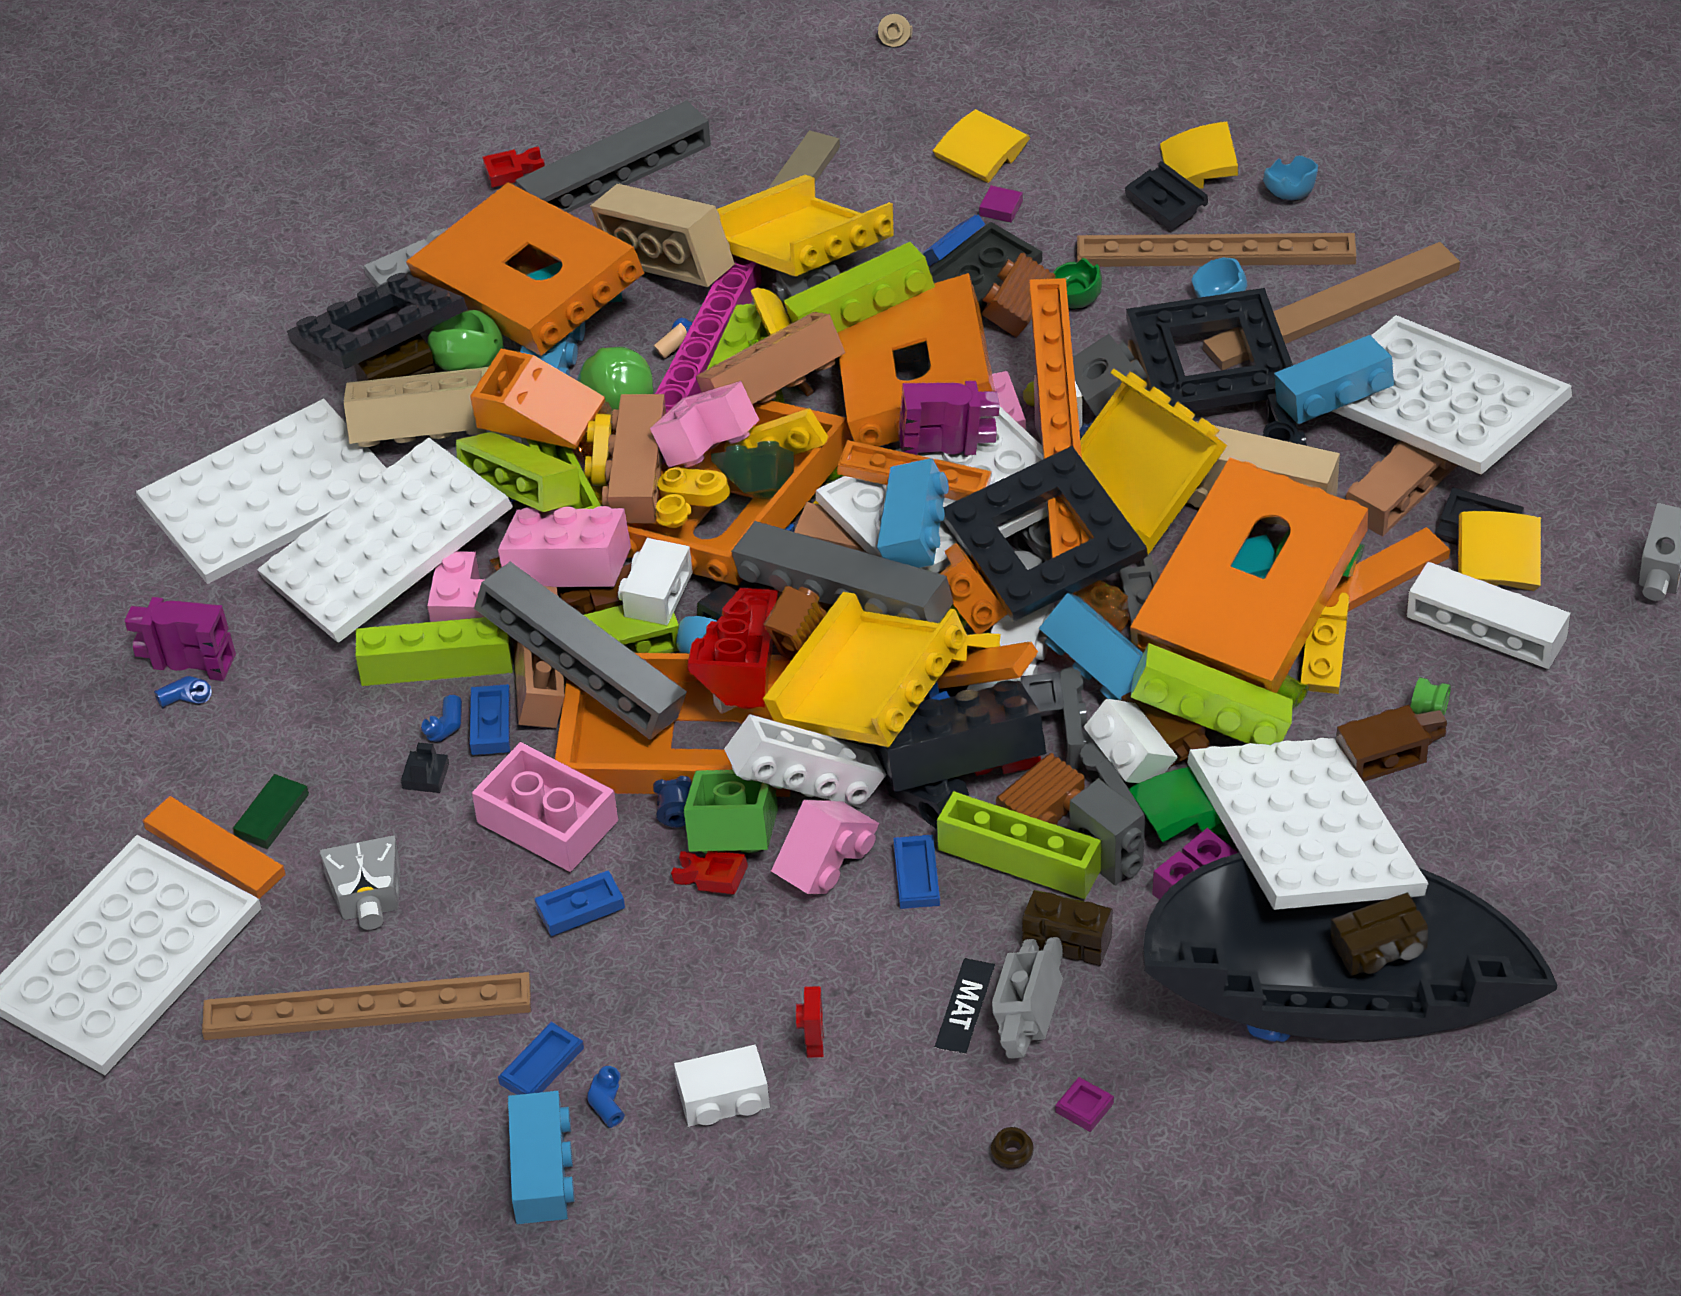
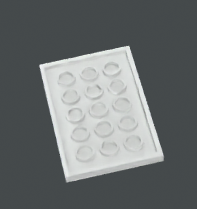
M1396 315L1371 335L1392 356L1394 386L1332 411L1482 475L1572 397L1571 385Z
M322 399L136 491L138 501L203 580L209 584L297 539L302 533L308 531L325 518L329 512L338 508L355 495L359 489L365 487L381 475L387 468L368 447H361L358 443L349 444L347 424L327 401Z
M1001 407L999 409V416L980 417L995 418L997 436L996 443H977L976 455H965L964 451L957 454H946L941 451L918 453L919 456L992 471L989 485L1043 460L1042 445ZM843 476L817 489L816 501L867 553L882 557L877 545L887 485ZM944 498L943 507L957 500ZM1047 502L997 525L998 529L1006 538L1047 517ZM944 521L940 522V547L936 548L934 565L921 567V569L935 573L946 569L951 563L944 551L956 542L960 546Z
M428 438L415 446L411 452L394 465L388 467L368 485L359 489L355 495L338 508L329 512L325 518L308 531L302 533L286 548L273 555L269 561L257 570L270 586L339 643L442 563L444 558L460 549L513 506L505 494L432 439Z
M1335 738L1281 741L1272 745L1250 743L1242 746H1212L1204 749H1191L1189 751L1188 765L1274 910L1383 900L1407 892L1410 897L1425 896L1428 885L1427 880L1355 768L1337 744Z
M136 835L0 974V1017L106 1075L261 910L260 901L257 897Z

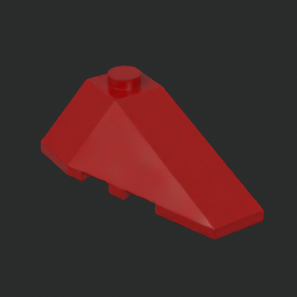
M740 588L722 608V616L716 622L711 621L706 626V634L703 638L697 637L691 643L688 671L726 706H738L742 709L765 708L766 704L763 698L768 692L773 640L769 635L770 633L767 632L768 630L765 629L764 623L778 600V590Z

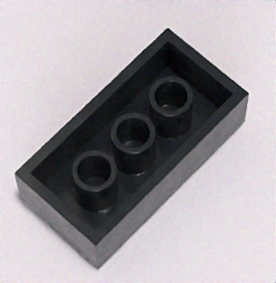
M1020 680L1000 681L993 687L978 691L964 690L954 697L942 700H924L889 747L874 745L876 755L887 774L886 777L894 792L1047 754L1041 713Z

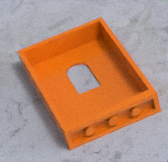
M509 182L406 261L412 276L462 296L468 308L466 311L478 310L490 316L499 327L502 335L540 356L644 274L634 246ZM529 244L561 261L562 268L551 278L535 280L504 263Z
M969 273L934 283V288L838 332L845 350V354L839 356L847 423L855 442L879 447L899 441L898 431L903 383H961L965 385V381H976L978 392L995 391L979 303ZM927 341L931 364L930 370L925 375L914 380L903 381L896 377L893 351Z
M772 400L759 404L756 402L752 405L759 421L754 427L807 408ZM812 410L828 435L825 444L766 465L764 464L762 469L748 474H741L739 472V467L746 464V456L741 452L727 453L725 451L727 440L720 442L715 448L706 451L703 454L704 459L693 466L684 467L683 464L668 467L665 462L662 465L661 475L673 467L719 471L726 476L731 493L753 499L723 534L712 539L697 538L694 535V529L713 506L690 505L691 514L687 515L686 522L677 528L660 525L657 522V517L656 523H627L631 542L627 558H633L637 551L640 552L647 538L690 546L692 574L739 585L743 578L739 577L731 552L754 521L786 529L805 506L806 502L811 499L816 490L820 488L835 470L847 440L853 441L847 418ZM659 491L658 501L662 498V497H661V494H660V491Z
M1229 457L1130 626L1131 642L1143 653L1148 643L1277 693L1367 532L1368 508L1361 506L1356 501L1345 500L1328 494L1321 488L1309 487L1293 481L1285 475L1274 474L1258 468L1250 462H1242ZM1277 517L1289 525L1290 535L1266 578L1262 579L1231 567L1254 525L1263 518Z
M635 653L687 691L678 718L650 740L567 678L555 760L613 789L616 794H657L653 791V784L660 779L667 781L677 779L679 776H687L691 779L692 783L695 771L732 770L731 762L724 749L671 748L675 721H715L743 724L749 714L774 720L766 705L765 708L756 707L753 709H742L737 706L721 714L714 705L713 693L688 671V653ZM781 655L771 656L768 691L791 660ZM776 788L777 797H790V789Z

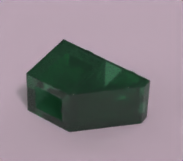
M776 441L758 442L756 448L749 449L746 446L740 445L728 446L725 448V452L711 454V461L741 491L759 499L773 498L794 473V452L780 447L779 442Z

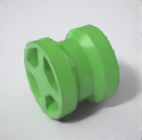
M1419 677L1410 706L1414 714L1441 710L1442 714L1445 715L1450 698L1451 685L1446 683L1434 685L1428 679Z

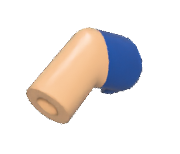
M686 318L675 320L672 330L653 345L656 351L664 359L681 346L693 322L688 321Z

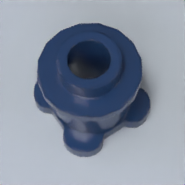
M679 776L673 780L666 781L660 779L654 782L653 791L658 794L656 815L662 824L673 828L686 825L684 807L692 784L689 777Z

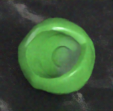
M478 310L462 312L436 325L428 336V346L432 351L434 362L446 371L489 367L500 349H504L503 337L499 327L490 316Z
M626 347L598 349L593 356L587 358L583 363L577 379L580 383L605 397V403L598 414H611V417L613 409H619L621 394H653V378L650 366L641 355Z

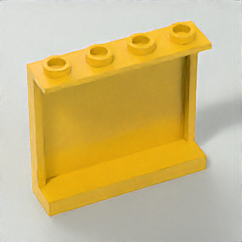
M802 175L716 209L720 215V221L726 239L729 242L731 254L795 277L894 236L893 203L888 202L860 213L815 198V178L808 175Z
M1113 368L1110 373L1122 383L1081 438V454L1085 464L1146 545L1149 555L1227 445L1216 436L1220 430L1202 417L1198 423L1192 420L1195 414L1179 402L1172 407L1168 404L1171 398L1153 386L1149 392L1145 389L1147 383L1136 374L1129 371L1127 376Z
M843 592L764 696L763 700L773 720L776 722L831 737L889 747L968 637L955 609H950L940 623L863 611L856 594Z

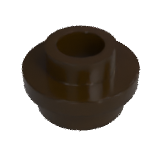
M1004 1128L992 1140V1158L1002 1167H1022L1033 1156V1142L1026 1132L1020 1128ZM1008 1148H1016V1149H1018V1151H1014V1152H1010V1151H1006V1150H1007Z

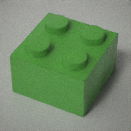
M733 770L695 771L684 807L689 852L702 851L707 854L708 851L741 850L745 853H755L760 850H768L778 812L776 788L770 784L752 779L749 781L737 776Z

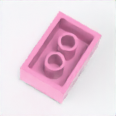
M600 506L594 509L561 507L546 512L532 507L517 510L498 548L501 567L511 561L543 586L614 587L631 548L624 508L611 509L607 506Z
M522 742L472 792L477 823L569 872L583 860L618 822L613 789Z

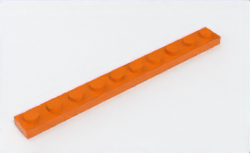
M1066 278L1030 279L1029 293L1043 459L1070 446H1073L1082 458ZM1059 496L1047 501L1052 559L1089 541V537Z

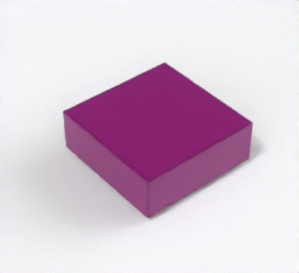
M990 185L979 206V216L1012 223L1023 202V192Z
M1078 1077L1055 1105V1113L1091 1132L1114 1104V1096Z

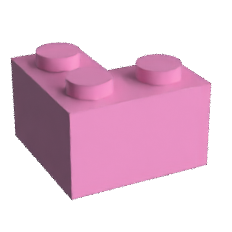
M739 381L681 399L650 430L668 467L683 464L684 467H690L701 462L704 459L703 454L718 446L720 442L729 440L732 444L750 435L748 430L759 421V418L742 382Z
M456 551L444 558L442 563L435 567L427 605L430 622L484 617L474 609L481 582L485 580L480 579L476 552Z
M804 800L771 872L807 894H827L839 879V868L843 859H862L871 850L875 843L876 837L874 834L879 823L843 801Z

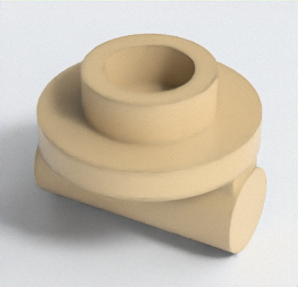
M899 14L887 15L879 23V38L890 47L901 46L909 38H912V25Z

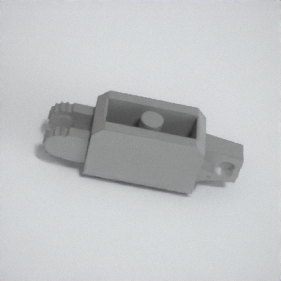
M1058 937L1047 939L1043 951H1039L1036 940L1027 939L1023 941L1020 952L1007 953L992 1000L993 1014L999 1025L1000 1042L1006 1050L1008 1058H1024L1031 1040H1043L1046 1038L1063 981L1059 970L1063 949Z

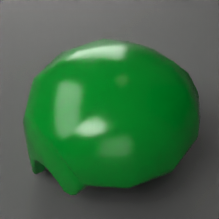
M1082 258L1078 262H1067L1056 267L1053 272L1055 279L1066 278L1068 308L1081 309L1093 303L1101 294L1102 275L1099 265L1093 266L1086 258Z

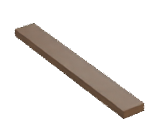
M1355 233L1077 236V262L1082 258H1086L1093 266L1098 264L1099 267L1203 266L1211 260L1223 257L1234 258L1239 261L1240 265L1356 264L1357 257Z
M1438 242L1273 312L1284 342L1287 344L1459 271L1460 261L1441 242ZM1238 327L1203 341V351L1221 370L1249 360Z
M529 972L207 999L204 1000L202 1034L204 1040L529 1013L531 1012Z

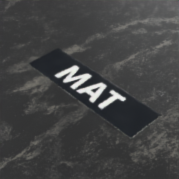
M964 958L934 1048L963 1054L967 1053L996 964Z

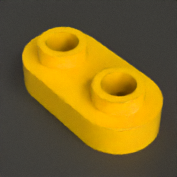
M596 414L595 421H588L587 442L593 443V456H586L585 476L586 478H591L592 486H607L608 483L606 481V461L610 457L611 414Z
M673 467L665 471L658 480L661 497L678 494L689 505L714 506L726 500L730 494L727 478L719 471Z

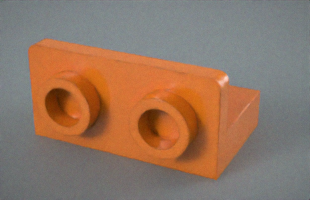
M956 542L944 551L951 564L940 574L947 576L955 608L976 634H982L1008 613L972 561Z

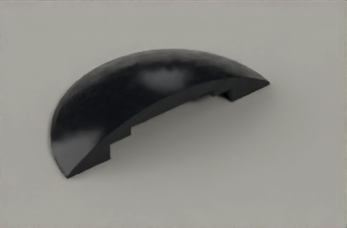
M1241 853L1205 864L1185 875L1170 887L1152 911L1143 941L1144 971L1179 996L1219 1016L1255 1028L1299 1037L1330 1040H1383L1420 1036L1467 1026L1505 1014L1556 991L1558 986L1549 965L1540 951L1509 918L1467 889L1422 868L1419 869L1428 882L1425 896L1411 898L1416 905L1417 911L1419 910L1427 923L1428 947L1413 959L1404 960L1400 958L1391 961L1375 973L1367 974L1361 972L1353 976L1350 975L1343 963L1342 957L1338 955L1332 944L1331 919L1387 899L1274 910Z

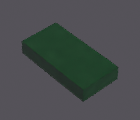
M274 774L232 828L234 836L268 849L309 796L308 787Z

